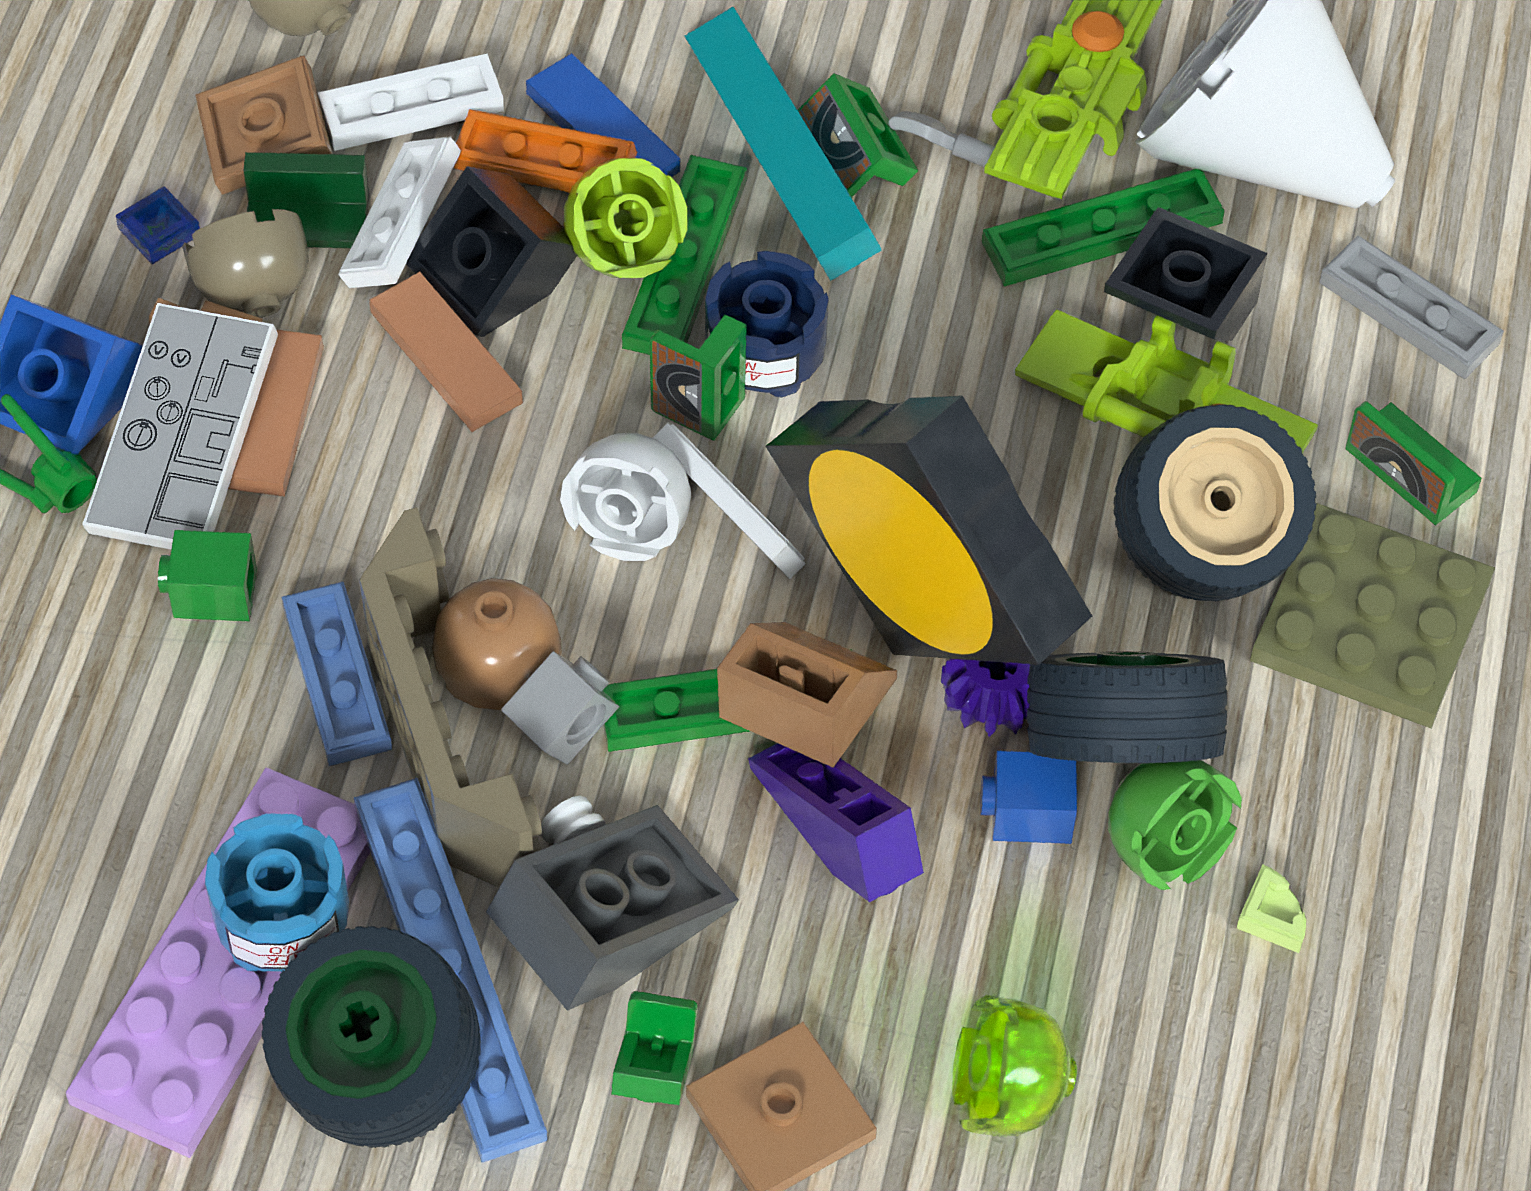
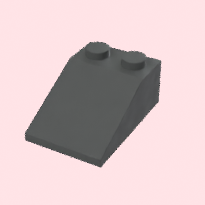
M655 805L516 859L486 913L568 1011L616 990L732 910L739 899L658 805Z

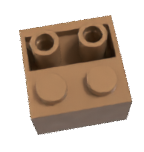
M786 622L750 623L717 667L719 717L830 767H834L897 680V670Z

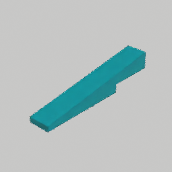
M734 6L685 35L684 37L829 280L832 281L882 251L867 222Z

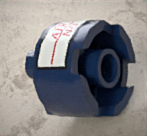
M761 251L757 252V260L741 262L732 268L730 261L722 265L710 280L705 298V341L724 315L746 324L745 390L770 393L775 397L781 398L797 393L801 383L808 380L823 362L827 343L829 302L827 292L824 293L823 287L814 278L815 270L809 264L790 254Z

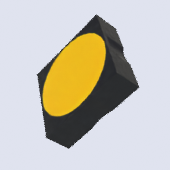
M963 396L914 397L895 404H884L869 399L819 401L765 446L893 655L1039 665L1093 617L1048 539L1040 531L1024 507L1009 473Z

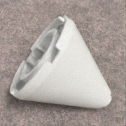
M1237 0L1226 12L1229 18L1207 43L1202 40L1155 101L1137 131L1139 138L1135 143L1155 159L1355 209L1365 202L1371 207L1375 206L1388 193L1395 182V179L1389 175L1394 166L1392 157L1321 0Z

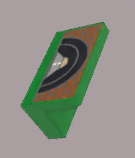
M833 73L798 109L799 114L851 198L873 176L904 186L919 171L896 131L890 128L889 119L869 87Z
M727 315L723 316L700 349L660 330H657L650 339V399L652 411L715 441L745 399L746 324Z
M1367 401L1355 409L1345 449L1435 526L1478 492L1482 478L1392 402L1380 411Z

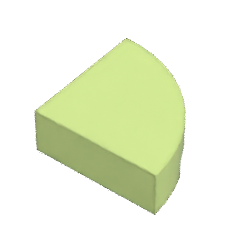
M1262 864L1241 912L1236 929L1299 953L1306 931V917L1297 898L1289 889L1290 884L1285 877Z

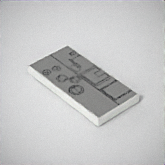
M157 303L82 524L88 534L171 550L174 530L214 532L278 336L274 324Z

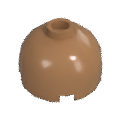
M497 578L473 582L455 593L448 600L437 616L432 644L435 667L439 675L445 680L447 690L455 698L475 708L501 710L553 651L560 656L562 652L561 637L551 607L531 588L514 580Z

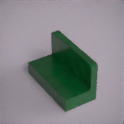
M245 152L243 172L248 198L247 212L254 211L257 222L275 221L272 210L291 211L297 213L301 219L307 247H352L368 212L369 186L365 155Z

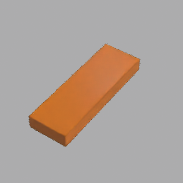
M469 109L456 141L461 153L454 165V169L464 171L466 166L503 172L510 174L517 182L570 192L572 186L590 168L611 159L636 158L637 151L632 141Z

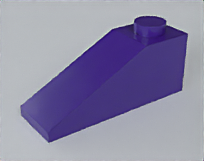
M778 743L748 758L752 772L829 871L868 902L894 892L899 886L924 873L911 808L840 758L834 767H830Z

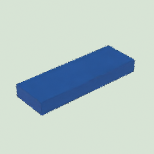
M572 53L526 80V94L559 127L632 141L637 151L636 158L653 163L651 165L659 168L665 175H670L671 177L680 172V158Z

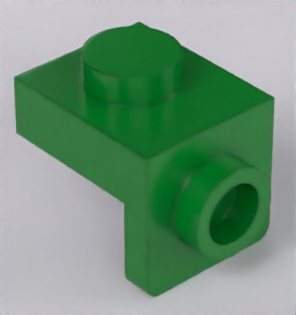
M640 991L631 993L627 1009L626 1031L613 1071L612 1095L636 1098L646 1103L660 1102L680 1105L693 1057L698 1004L695 1001Z

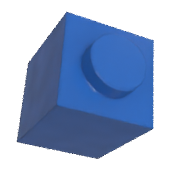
M997 751L994 776H982L980 793V814L992 816V841L1071 844L1077 814L1076 761L1041 757L1031 752Z

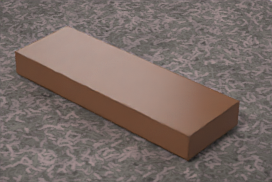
M421 272L369 299L372 315L471 432L523 403L522 390Z
M277 330L278 336L228 489L285 497L324 346L322 335Z

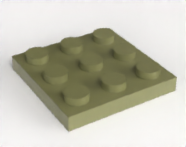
M1317 503L1316 510L1314 511L1315 520L1312 525L1313 528L1308 535L1309 539L1285 573L1253 646L1250 661L1432 729L1492 581L1495 567Z

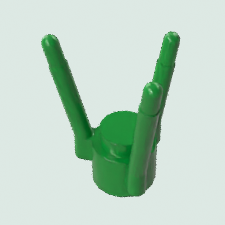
M4 394L1 397L2 405L42 454L34 462L31 469V474L35 477V487L1 468L0 484L30 500L43 514L47 513L53 506L61 513L75 511L92 496L97 483V473L83 460L79 453L76 455L70 451L56 448L10 394Z

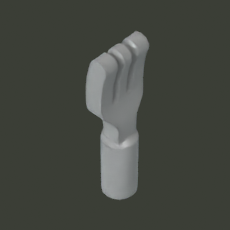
M902 111L889 120L891 129L919 135L941 147L951 150L953 155L985 167L995 148L993 145L963 133L956 135L948 131L940 121L920 113Z

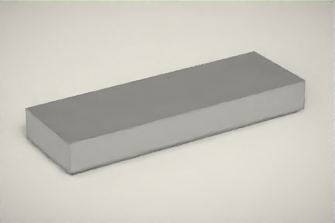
M1359 235L1322 270L1320 284L1463 379H1466L1501 343L1504 333L1502 329Z

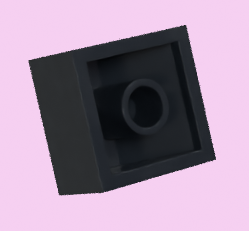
M466 166L417 240L406 265L415 274L421 272L464 324L476 336L484 337L549 296L577 255L574 252L571 241L565 234L564 227L510 174Z
M1157 207L1106 281L1104 293L1213 340L1232 341L1258 302L1268 253Z

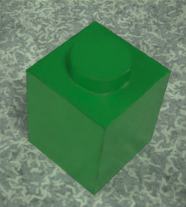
M174 530L171 555H161L158 568L159 592L169 594L174 618L250 622L257 573L251 533Z

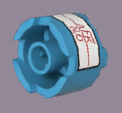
M266 813L237 824L233 828L235 835L220 846L216 855L213 852L210 854L207 860L205 886L213 922L220 942L232 954L234 962L247 971L282 972L288 967V963L291 960L293 961L299 952L306 950L307 946L311 943L314 944L318 942V939L328 937L333 932H342L346 928L349 898L343 861L335 840L329 835L326 838L320 831L304 825L302 817L297 815Z

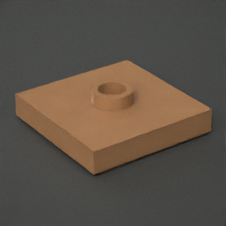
M304 55L195 94L214 182L222 195L246 186L243 172L245 152L332 154L312 69Z
M804 1022L799 1023L686 1086L687 1099L748 1191H784L876 1139V1126Z

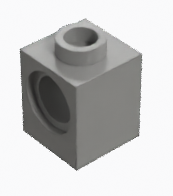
M553 651L501 710L545 753L568 765L619 706L603 691L610 683L609 680L590 662L580 656L573 664Z

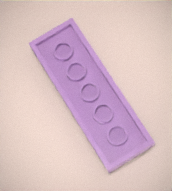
M265 768L213 853L216 855L220 846L235 835L233 828L242 821L266 813L294 814L302 817L304 825L320 831L326 838L329 835L335 840L343 861L348 891L370 854L355 805L274 770ZM207 864L66 1091L69 1105L188 1158H191L262 1037L261 1031L263 1030L262 1019L265 1017V1005L268 1003L269 993H272L275 981L279 980V975L281 974V972L247 971L234 962L232 954L221 944L213 922L205 886Z

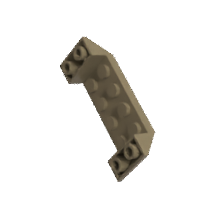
M416 507L403 512L359 579L368 647L412 778H417L449 866L500 888L516 859L541 850L537 835L542 834L541 821L533 797L531 795L520 797L512 774L470 785L461 756H452L447 741L452 736L445 708L441 700L433 702L429 685H433L425 651L423 647L415 648L412 637L435 631L437 616L441 612L440 604L449 600L446 580L441 567L446 566V560L439 534L436 529L425 531Z

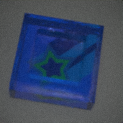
M165 186L115 215L118 229L152 265L181 248L184 242H191L193 240L191 234L200 229L196 218Z

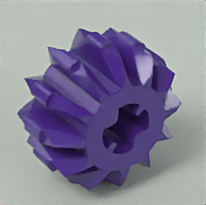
M962 659L947 660L946 665L942 666L941 683L945 689L944 702L947 705V711H961L960 721L963 723L964 729L978 721L985 723L984 728L989 738L996 731L997 725L1004 724L1016 735L1019 729L1022 728L1023 719H1027V708H1029L1027 689L1029 688L1028 675L1030 664Z

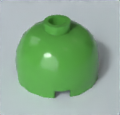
M1202 760L1141 763L1121 780L1115 791L1108 812V831L1119 857L1130 870L1160 890L1171 889L1165 882H1171L1183 874V881L1189 884L1201 878L1219 861L1232 842L1237 827L1229 822L1232 813V803L1241 809L1242 797L1233 780Z

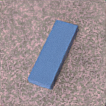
M344 581L282 596L284 613L328 765L332 766L391 751V737Z

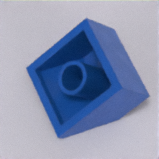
M11 295L0 322V424L26 434L1 403V397L4 394H10L55 447L77 455L122 408L143 345L45 305Z

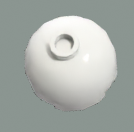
M618 433L592 443L582 453L563 480L560 501L567 522L574 531L580 524L583 530L594 538L590 546L598 552L623 561H647L656 557L660 549L670 546L678 536L688 515L691 490L685 467L671 449L658 440L639 433Z

